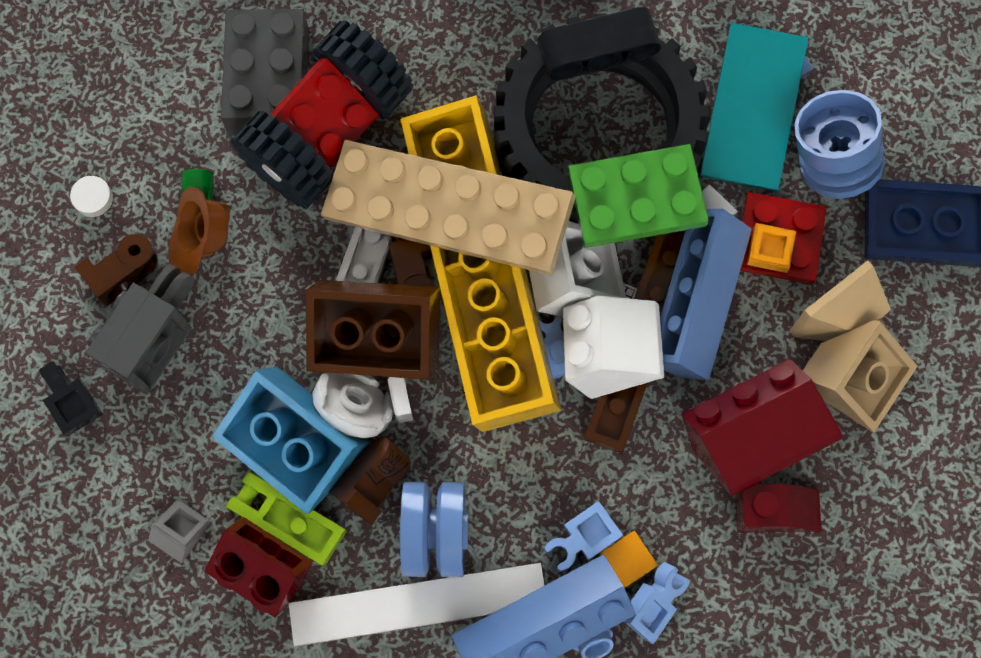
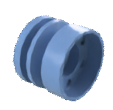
M837 90L825 92L810 99L800 109L794 123L801 175L808 187L821 196L836 199L855 197L870 190L881 178L885 167L881 111L873 100L859 92Z

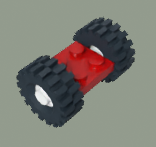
M345 20L339 21L312 51V57L317 63L271 114L268 115L265 111H258L231 140L233 149L238 152L237 155L247 163L246 165L252 171L258 174L262 181H266L276 192L278 191L288 201L291 200L294 205L301 206L303 209H308L331 183L333 178L331 169L339 160L344 141L356 142L376 118L380 117L382 120L388 118L413 89L411 76L405 73L406 68L403 64L396 61L397 57L392 52H388L381 41L374 40L371 33L365 29L361 31L358 25L354 23L350 25Z

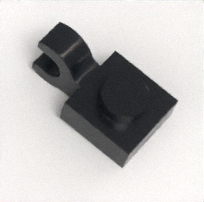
M54 361L39 369L42 377L53 392L43 402L63 435L68 437L103 415L81 379L78 378L70 383L61 366H57Z

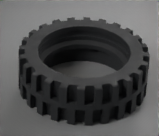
M594 13V18L606 15V13ZM579 15L567 18V24L580 21ZM551 24L543 28L542 33L555 26ZM529 38L521 45V59L518 61L511 57L505 67V81L500 80L496 89L494 145L497 156L500 159L502 176L572 192L569 176L552 166L541 155L535 142L533 116L536 106L545 90L557 82V80L548 78L539 45ZM673 38L666 44L659 39L661 50L656 55L642 61L601 70L627 76L646 87L656 97L663 107L667 122L666 141L663 149L690 144L697 170L709 136L707 127L711 118V109L709 105L704 106L708 92L704 80L694 81L697 65L691 57L682 61L678 56L681 45ZM574 203L569 221L579 224Z

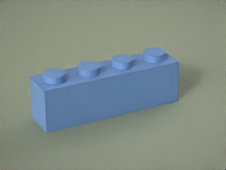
M706 209L709 220L707 226L685 231L660 316L664 370L679 378L709 381L752 228L724 209Z
M603 554L451 636L461 658H556L610 628L619 625L635 616L636 613L623 584Z

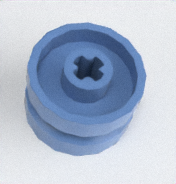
M404 482L400 521L402 576L425 577L430 568L431 550H436L437 570L441 577H463L465 550H468L469 513L468 510H465L464 482H442L438 488L437 509H431V490L426 482Z

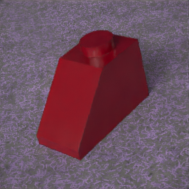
M754 484L735 494L737 533L822 532L818 489L790 484Z

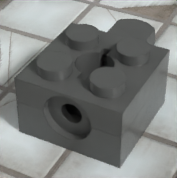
M168 264L164 267L149 291L133 282L128 291L121 292L112 306L113 312L104 326L100 325L93 331L88 341L89 347L85 353L107 372L143 394L148 395L192 329L180 314L178 308L191 291L194 284V276L187 272L181 273L180 268L173 264Z

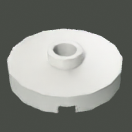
M324 372L321 374L312 392L314 406L321 418L334 429L349 436L359 438L378 436L387 428L394 413L390 395L388 392L384 395L378 389L380 383L369 375Z

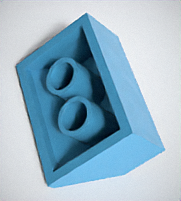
M277 366L255 371L212 435L216 441L306 514H309L329 494L331 488L371 442L367 438L346 435L329 425L316 410L312 394Z

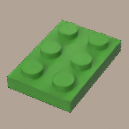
M690 144L568 166L571 189L576 196L574 203L584 248L706 227L709 220Z

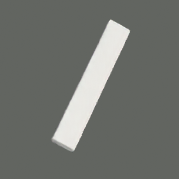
M541 563L467 574L463 577H448L289 603L293 644L297 647L488 616L545 586Z

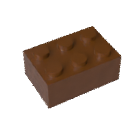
M319 280L306 289V371L429 380L438 369L440 287Z

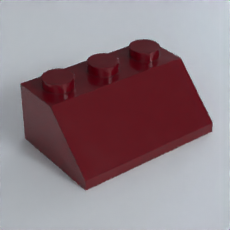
M791 359L777 364L771 369L743 383H739L730 390L702 402L681 414L695 454L731 496L843 439L841 430L814 382Z

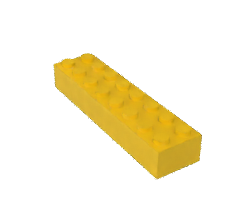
M477 95L400 119L408 154L502 176L488 117ZM430 246L472 425L480 431L486 432L562 411L526 269Z

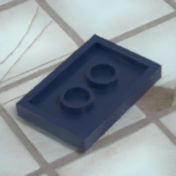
M879 179L870 190L865 192L864 259L981 267V186Z

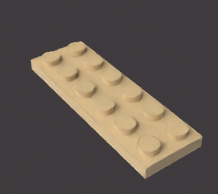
M345 140L321 216L329 221L552 276L576 196L573 192Z

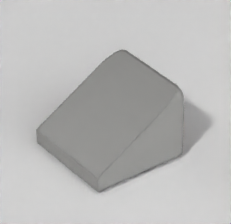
M177 499L151 526L149 542L178 562L183 563L211 521Z

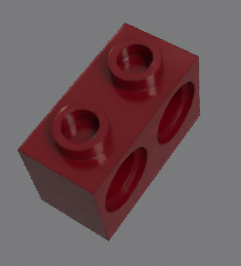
M242 517L224 530L204 572L215 578L222 587L233 590L250 601L257 610L268 613L275 618L293 601L313 561L245 517ZM237 555L240 556L243 563L238 559ZM271 577L277 581L278 585L272 581Z

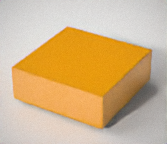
M756 223L753 228L747 265L787 273L790 268L796 231Z
M635 530L599 553V556L605 555L624 588L658 566Z

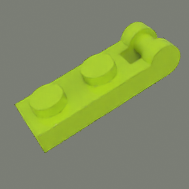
M248 471L241 481L244 483L243 488L236 498L231 497L225 507L239 516L245 517L280 541L325 567L347 531L314 510L309 514L304 513L268 482ZM258 493L267 497L259 511L250 507Z

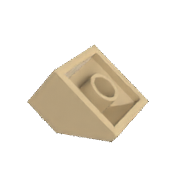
M866 261L805 309L789 330L792 336L795 338L827 341L873 320L881 322L885 327L886 325L881 320L891 311L874 266L869 261Z
M873 320L821 343L803 371L812 379L825 402L874 433L912 376L917 365L884 325L879 321Z

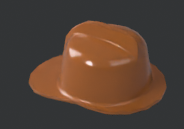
M189 187L186 189L179 201L177 219L169 242V264L180 268L181 273L187 272L193 276L197 272L203 257L211 256L223 248L228 237L229 205L223 202L207 200L198 188Z

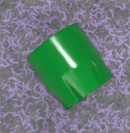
M189 169L182 172V194L189 187H195L204 194L207 200L213 201L214 174L204 169Z

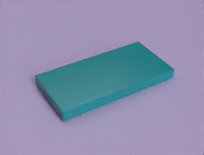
M736 23L730 24L708 131L709 136L704 150L699 177L774 192L779 190L809 37Z

